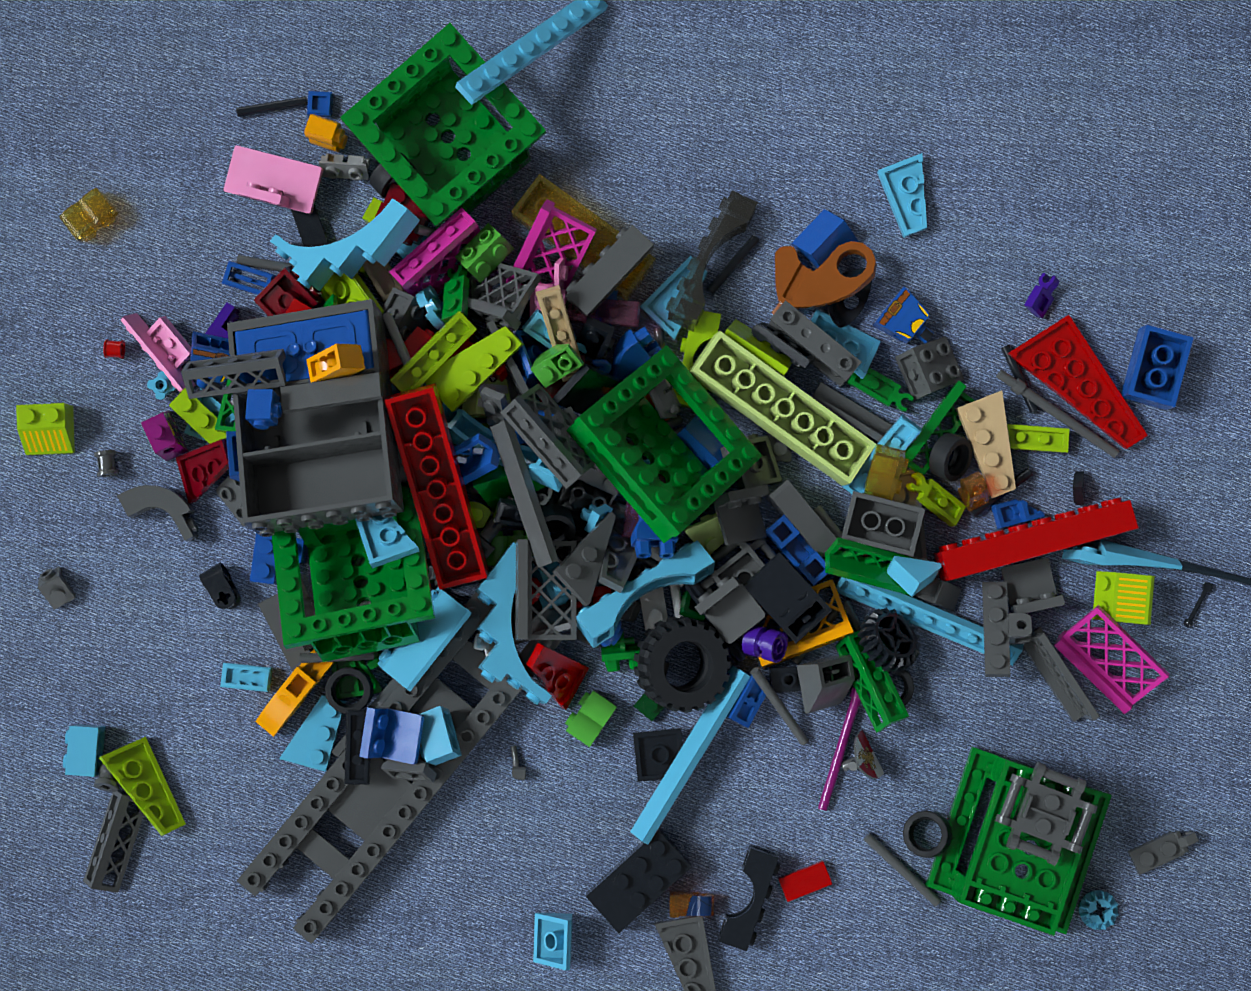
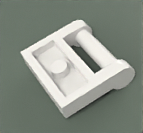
M670 585L674 615L680 618L679 611L682 601L680 586ZM663 587L640 597L645 630L655 629L654 624L660 620L666 622L668 616Z

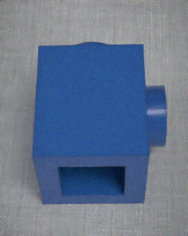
M248 389L245 419L257 429H268L269 426H278V418L282 415V405L277 393L273 389Z

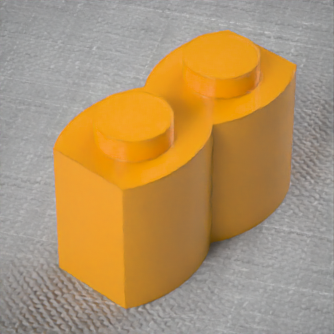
M310 114L304 130L305 137L309 138V142L337 153L340 152V149H344L348 136L345 135V130L341 128V124L315 114Z

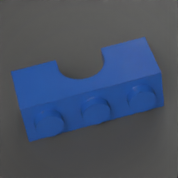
M782 515L765 530L771 541L811 586L817 584L828 574L825 573V561L804 541L799 534L800 532L785 515Z

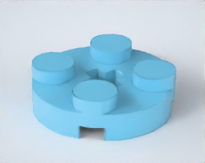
M429 285L416 294V300L420 308L425 306L428 312L425 316L437 330H440L446 324L442 321L443 302L438 298L436 290Z

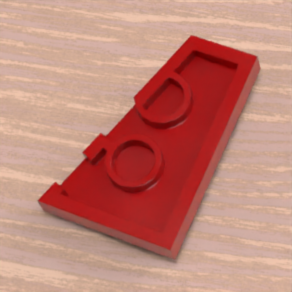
M537 643L526 663L554 700L565 710H567L589 670V667L540 643Z

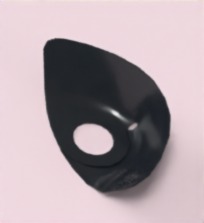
M865 268L850 270L842 275L849 278L857 277L863 273ZM872 281L855 294L859 299V304L856 308H846L844 300L826 305L829 315L836 326L839 328L845 327L860 314L868 300Z

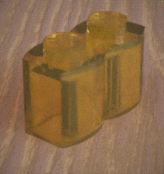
M94 188L77 203L67 208L59 218L76 240L88 242L97 235L96 232L100 227H107L116 220L115 217L118 215V211L101 190Z
M880 444L876 445L864 486V494L893 500L894 494L899 495L902 486V480H899L901 473H906L909 459H905L906 451Z

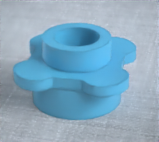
M160 371L155 379L147 382V387L154 391L155 397L159 400L165 399L167 395L176 389L163 371Z

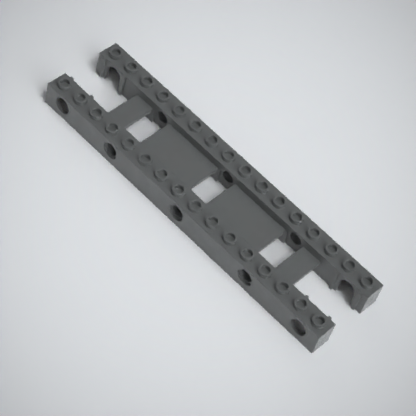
M477 592L474 593L464 606L472 614L414 688L408 691L399 684L381 706L420 714L438 706L449 709L462 756L436 766L428 763L429 767L437 773L434 783L422 781L411 783L408 780L391 778L381 769L382 764L386 761L382 758H371L370 784L357 785L344 784V750L237 880L252 895L257 896L270 886L268 884L271 881L270 878L279 868L282 869L289 863L288 859L296 849L300 850L331 876L333 880L325 890L317 894L316 901L305 914L303 913L296 920L297 924L293 927L297 933L311 944L522 690V688L517 690L506 682L508 679L506 676L501 682L494 680L491 683L481 675L482 670L478 667L486 655L481 650L474 649L473 644L469 640L477 632L478 626L494 605L490 604L488 606L479 600ZM530 640L521 652H517L526 672L531 678L534 674L526 663L537 643L555 650L562 640ZM454 660L489 689L475 708L438 679L440 673L450 661ZM326 811H330L364 840L363 844L350 859L314 830V827L317 825L316 823Z

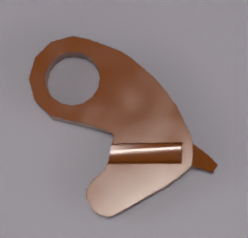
M850 241L839 245L816 270L812 271L799 261L794 247H780L775 252V282L779 303L772 311L773 315L785 300L795 308H815L834 304L855 295L875 277L877 263L873 251L864 243ZM851 254L861 255L867 261L866 268L862 274L852 278L840 274L838 266L844 257Z

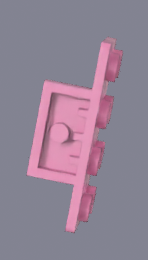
M236 145L233 150L224 191L312 214L323 168Z

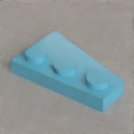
M690 255L640 308L675 341L708 272Z
M374 516L370 521H358L357 518L355 519L372 569L420 552L418 546L408 537L393 517Z
M326 695L320 697L279 759L324 772L327 771L343 713L336 711L329 705ZM339 699L342 703L346 704L347 701Z

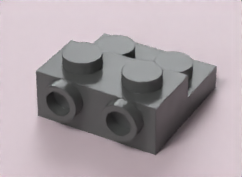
M757 434L746 436L761 453L762 457L737 480L739 490L781 482L782 478L768 435L758 437ZM725 447L720 448L723 458L729 454Z

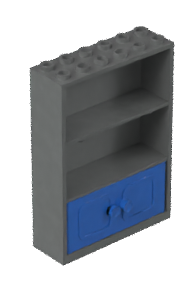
M373 299L227 323L230 356L284 349L286 359L282 366L287 381L286 386L311 383L306 359L336 343L361 345L365 369L352 376L379 372L382 380L383 399L287 414L282 412L281 417L278 418V426H269L268 429L254 428L245 419L248 391L233 393L243 524L262 537L273 536L278 531L294 533L298 532L299 528L304 527L320 529L324 527V524L329 523L345 525L348 523V520H355L356 518L358 521H370L374 516L380 515L385 518L395 517L397 513L404 512L398 446L385 404L386 397L392 395L391 382L389 381L390 369L385 322L382 318V312ZM276 368L266 369L262 374L269 380H278ZM247 372L241 373L238 379L246 384L253 383L256 379ZM267 388L273 389L277 393V395L280 397V403L282 405L281 388Z

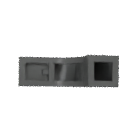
M143 485L131 488L117 495L128 517L135 518L151 509L160 508L168 512L173 518L184 541L191 542L199 537L196 532L199 530L196 522L192 517H188L196 512V510L178 492L164 487Z

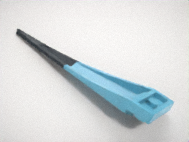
M1101 539L1092 547L1074 546L1073 550L1064 549L1062 559L1084 565H1133L1165 568L1251 585V578Z

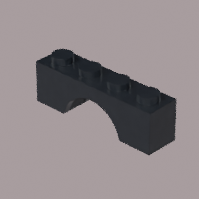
M749 845L742 865V871L752 881L753 895L751 901L743 910L725 915L718 935L719 942L746 952L749 945H754L757 932L754 929L757 922L761 923L765 909L762 908L764 899L769 900L773 888L770 885L772 876H777L781 862H778L777 854Z

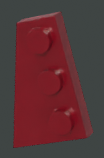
M226 438L176 457L188 503L196 502L228 470Z

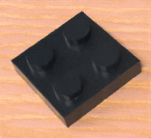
M681 728L633 732L638 782L663 779L683 746Z

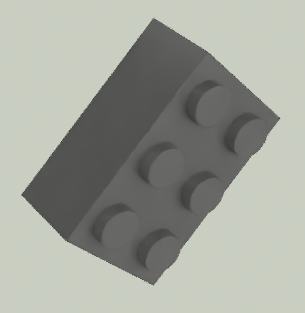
M853 491L841 538L914 556L925 509Z

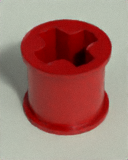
M106 339L103 347L104 357L123 359L126 352L125 341Z

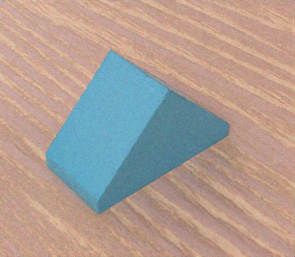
M894 556L887 568V574L912 597L934 581L942 564Z

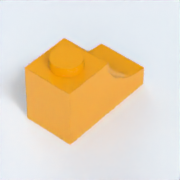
M336 343L306 359L311 383L345 376L350 377L365 369L361 345Z

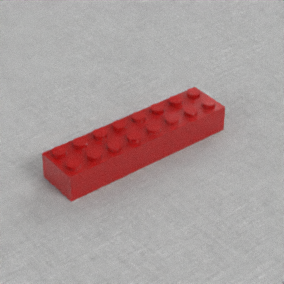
M436 383L387 396L385 404L439 590L487 578L489 569Z
M1121 497L1100 502L1102 507L1094 504L1077 508V514L1072 510L1054 515L1055 520L1047 517L1031 521L1032 526L1030 527L1025 523L1009 527L1008 533H1005L1004 530L985 534L986 539L983 540L978 536L962 540L961 546H957V543L938 547L939 552L933 553L935 562L942 564L939 571L940 580L950 581L1138 529L1131 500L1122 501Z

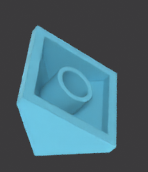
M535 913L533 962L562 970H570L573 914Z

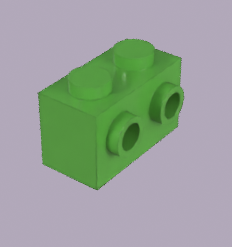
M488 223L455 258L481 283L514 248Z

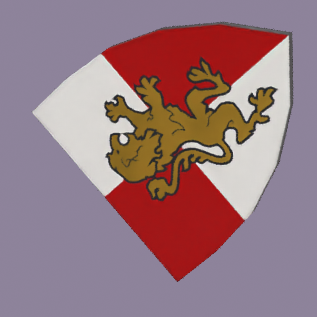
M860 730L854 740L855 757L842 762V768L844 771H856L859 769L867 777L877 779L884 774V771L863 730Z

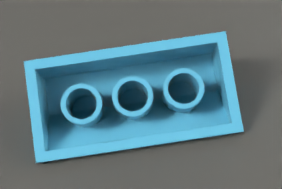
M439 587L431 591L435 618L417 622L420 642L385 649L379 656L380 661L377 664L408 691L414 688L472 614L442 589L439 590Z

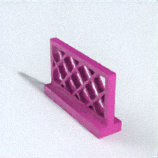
M546 199L513 267L527 271L530 267V272L538 274L549 271L553 282L547 284H554V265H551L548 255L559 252L560 257L565 258V266H568L567 280H564V289H567L597 229L555 208V203ZM554 216L564 220L566 228L555 231L552 223ZM581 229L589 233L586 240L577 242L573 231ZM568 232L572 243L561 246L557 235ZM553 237L556 248L546 250L542 242L543 239ZM574 248L577 259L567 261L564 250ZM543 256L547 267L536 270L533 259ZM514 275L508 277L506 283L513 280Z
M460 208L389 272L404 290L414 297L429 285L438 294L444 288V283L450 281L447 275L448 269L452 268L455 272L459 269L458 266L461 263L455 265V256L460 252L461 244H468L481 230L475 220L463 208ZM443 260H449L447 266L441 267ZM445 273L444 277L437 281L439 274ZM425 276H431L429 282L423 283Z
M1099 605L1069 630L1062 632L1054 645L1124 714L1132 709L1133 704L1170 675ZM1098 614L1105 621V628L1091 627V619ZM1076 631L1087 632V642L1077 641L1072 635ZM1091 632L1105 633V644L1092 643ZM1109 634H1119L1123 638V645L1109 644ZM1091 648L1105 649V659H1096L1091 654ZM1109 649L1123 650V661L1109 660ZM1126 651L1137 652L1141 656V662L1126 661ZM1109 665L1123 666V676H1113L1109 672ZM1126 667L1141 668L1140 678L1126 677ZM1144 668L1155 669L1160 676L1156 679L1144 678ZM1126 682L1140 683V691L1133 695L1126 688Z

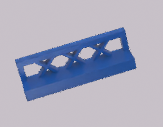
M480 433L454 447L456 456L458 454L470 455L469 457H457L465 485L498 468L500 454L496 444ZM480 444L485 448H473V446Z

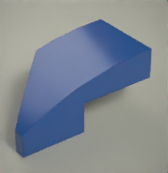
M1015 499L991 506L997 529L1045 517L1042 511L1032 508L1024 500L1018 501Z

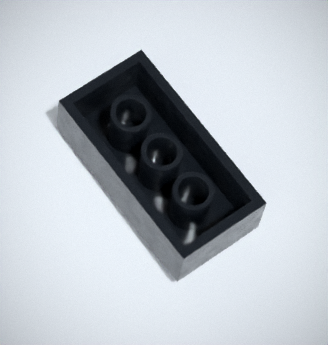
M658 828L648 845L644 842L638 844L586 892V898L610 925L620 933L691 868V863L664 832Z

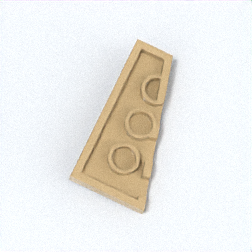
M999 391L956 408L966 436L971 442L974 456L991 498L1015 490L1016 485L1003 392Z

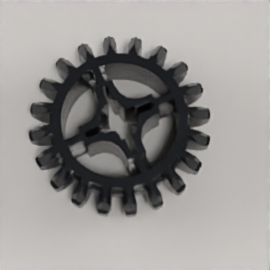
M886 607L881 610H874L864 618L859 626L860 631L857 634L861 638L859 645L864 647L862 653H867L869 656L868 661L873 660L875 668L881 666L884 672L890 670L891 673L903 671L911 666L920 654L919 648L921 646L918 642L920 636L914 632L916 627H911L909 624L910 620H905L903 613L897 615L895 609L889 611Z

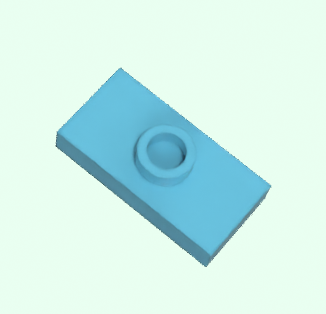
M225 662L223 663L220 687L270 692L273 668Z

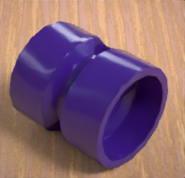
M757 624L744 633L742 640V650L745 654L757 658L762 657V659L774 663L782 660L788 645L786 633L775 629H768Z

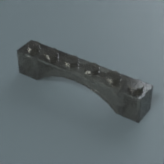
M733 190L728 198L724 196L718 209L721 210L718 218L714 216L708 227V230H711L708 237L703 236L698 246L700 252L697 258L693 256L689 262L687 269L690 272L686 278L682 276L677 286L679 293L676 298L671 297L666 307V310L669 311L667 320L694 332L704 313L706 304L702 280L706 266L713 254L725 242L734 236L746 232L756 212L758 202Z

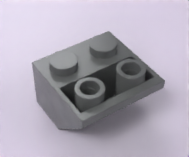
M851 655L829 656L797 665L805 714L843 702L855 680Z

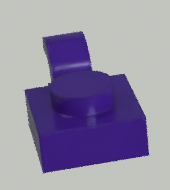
M1046 273L1039 277V285H1035L1024 304L1035 317L1042 319L1054 300L1051 294L1060 282L1056 276H1052L1049 281L1050 277Z

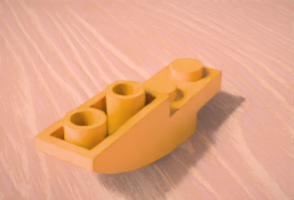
M313 649L310 653H317V652L315 651V649ZM335 662L301 663L275 693L255 722L275 737Z

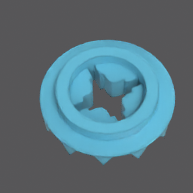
M1091 891L1082 898L1079 905V914L1082 921L1088 927L1094 930H1106L1107 927L1114 925V921L1119 916L1118 904L1113 896L1105 891ZM1097 903L1101 907L1107 908L1102 912V919L1098 914H1093V911L1097 909Z

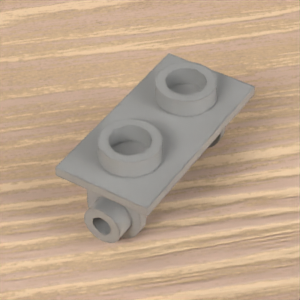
M327 153L326 156H321L319 167L323 168L322 177L369 180L367 169L370 167L369 158L348 155V161L344 162V155Z
M666 379L657 385L649 395L661 419L677 418V413L681 411V404L674 390L666 393V390L671 387V384Z

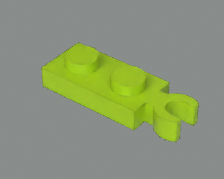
M913 473L911 477L916 480V485L908 483L906 488L911 492L919 493L916 500L950 527L956 526L966 506L933 479L925 480L921 473Z

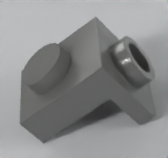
M60 567L53 570L47 569L40 575L38 589L54 610L75 598L76 593L63 578Z

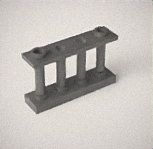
M786 300L770 318L771 321L768 325L779 330L813 354L816 359L812 366L838 387H841L861 364L858 358Z

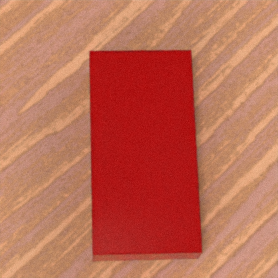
M823 860L778 878L787 902L832 885Z

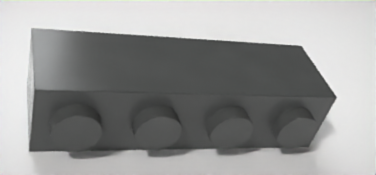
M633 224L629 229L624 227L617 234V241L612 247L607 245L599 254L601 258L595 264L591 262L582 272L584 276L578 282L574 280L567 287L566 300L586 318L597 310L654 249V244Z

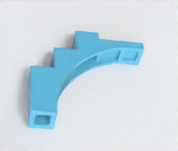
M392 198L382 212L370 223L340 241L323 246L301 247L291 245L275 234L270 242L278 247L275 252L285 260L291 257L289 262L295 266L292 271L300 276L297 281L308 289L313 286L320 291L334 272L340 277L344 273L352 279L366 260L372 264L377 261L385 267L420 220L410 210Z
M513 542L489 571L487 578H484L475 590L479 594L477 596L479 600L488 606L490 604L494 605L477 630L481 632L479 636L489 644L494 642L495 646L478 668L482 670L481 675L491 683L494 680L501 682L506 676L508 678L506 682L517 690L522 688L526 691V697L536 705L539 702L546 704L552 695L531 679L518 656L514 644L511 612L516 590V544Z

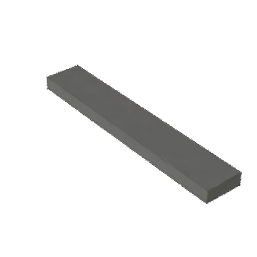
M504 420L490 428L536 564L539 568L559 560L515 430L507 420Z

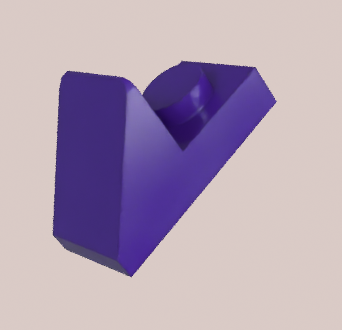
M226 302L205 334L228 338L227 323L238 321V313L240 311Z

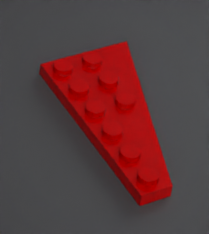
M1067 315L1007 353L1018 364L1124 449L1131 447L1148 436L1070 315Z

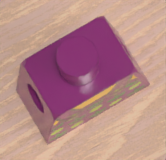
M170 410L141 422L153 451L165 461L172 460L189 452Z

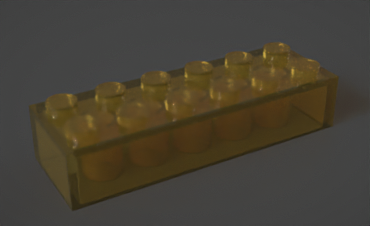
M541 174L537 176L511 211L512 217L531 230L546 199L555 203V208L596 228L597 230L579 264V267L583 270L591 262L595 264L601 258L599 254L607 245L612 247L617 241L616 236L619 233L618 230ZM554 216L552 223L555 231L566 228L564 220ZM581 229L573 231L577 242L586 240L589 233ZM568 232L557 235L561 246L572 243ZM553 237L543 239L550 246L556 248ZM574 248L564 250L565 257L570 260L577 259ZM648 254L615 289L621 298L628 302L656 264V258Z

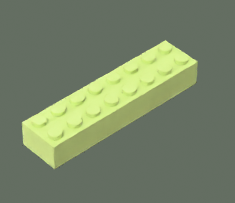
M721 331L713 335L689 370L701 385L841 486L852 482L877 445Z

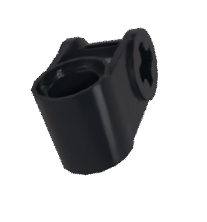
M220 562L199 575L201 583L218 608L234 609L240 604V593L223 563ZM225 594H230L231 596L228 598L229 603L224 602V599H226Z

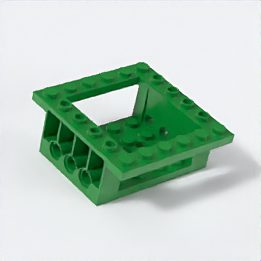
M451 23L446 25L340 117L344 124L436 228L452 214L454 215L460 208H463L468 214L475 210L531 161L528 149L546 134L543 126L504 83L485 95V97L512 126L508 132L480 100L471 105L455 88L457 82L461 79L452 70L449 61L450 57L466 75L480 67L485 61ZM432 114L438 115L440 118L438 124L434 126L428 125L426 122L428 116ZM446 132L454 133V141L451 143L443 142V134ZM460 150H469L471 152L470 158L466 161L459 160L457 155ZM401 153H403L409 159V161L415 166L416 169H414L410 165V163L403 157Z
M667 345L574 421L575 423L566 430L663 543L673 536L679 535L762 457L761 453ZM664 379L672 385L729 451L728 455L709 470L677 436L668 423L660 418L658 412L645 398ZM626 437L632 439L634 446L627 442ZM642 455L649 459L650 465L643 461ZM658 474L664 476V478L666 479V483H663L659 479Z
M408 482L401 484L404 512L397 513V516L393 517V519L418 546L420 552L372 569L356 520H348V523L345 525L324 524V527L320 529L299 528L298 533L308 548L316 614L314 616L305 617L296 532L285 533L284 531H278L272 536L283 646L286 649L311 644L321 660L327 662L420 642L417 622L434 619L435 613L422 528ZM356 558H365L363 565L353 566ZM360 579L368 580L364 588H356V583ZM363 601L371 602V604L359 606Z
M971 746L947 819L952 830L951 845L946 852L934 858L926 886L950 894L961 904L1053 936H1055L1056 931L1067 934L1112 795L1088 786L1085 787L1080 800L1096 805L1098 808L1096 814L1093 813L1081 844L1083 847L1081 854L1062 847L1057 864L1055 866L1047 863V860L1032 854H1026L1020 849L1012 850L1007 848L1006 844L1012 827L995 821L997 814L1001 813L1010 789L1012 773L1030 780L1034 768ZM1044 777L1041 778L1039 783L1068 795L1072 791V788ZM989 778L995 781L996 785L967 873L956 870L985 780ZM1021 786L1010 815L1011 819L1014 817L1025 786ZM1076 807V815L1070 832L1065 837L1067 841H1072L1083 811L1082 808ZM1021 831L1020 839L1024 841L1033 840L1035 845L1050 850L1052 843ZM1019 864H1025L1028 868V872L1024 877H1017L1015 874V868Z

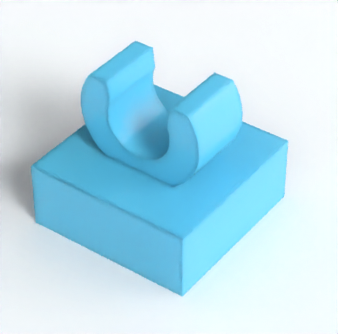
M591 504L588 510L583 508L580 517L587 521L584 530L590 533L608 513L612 512L613 508L607 504L600 507Z

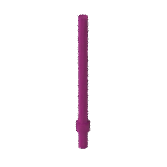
M854 687L851 689L850 697L852 698L818 805V809L823 811L828 809L861 702Z

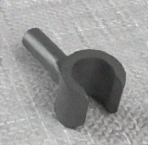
M511 746L513 759L512 776L517 780H525L526 767L519 766L517 746Z

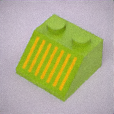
M66 403L16 405L17 431L26 455L75 453L74 407Z
M1096 571L1093 609L1099 605L1116 622L1151 625L1155 576ZM1098 614L1092 618L1093 620L1104 621Z

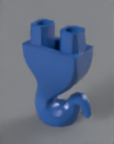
M644 326L635 333L631 329L628 330L619 339L614 351L612 366L610 362L604 359L593 360L592 363L595 367H600L597 369L624 380L662 348L657 341L646 348L644 347L654 340Z
M638 514V523L631 534V547H635L637 558L650 557L652 555L651 547H659L660 558H672L675 551V543L678 541V535L663 543Z

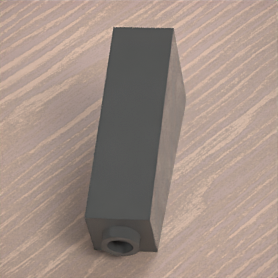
M787 479L766 499L781 516L785 515L800 532L799 534L804 541L825 561V552L837 538Z

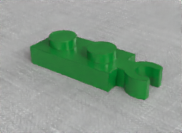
M459 264L457 272L452 268H449L447 272L450 281L444 283L442 321L445 323L458 311L465 317L468 315L470 280L466 277L468 271L462 264Z
M870 367L863 379L853 372L847 382L850 386L886 407H889L892 402L895 403L896 408L900 412L907 411V408L901 405L902 399H907L910 402L914 399L908 393L900 394L898 391L901 385Z

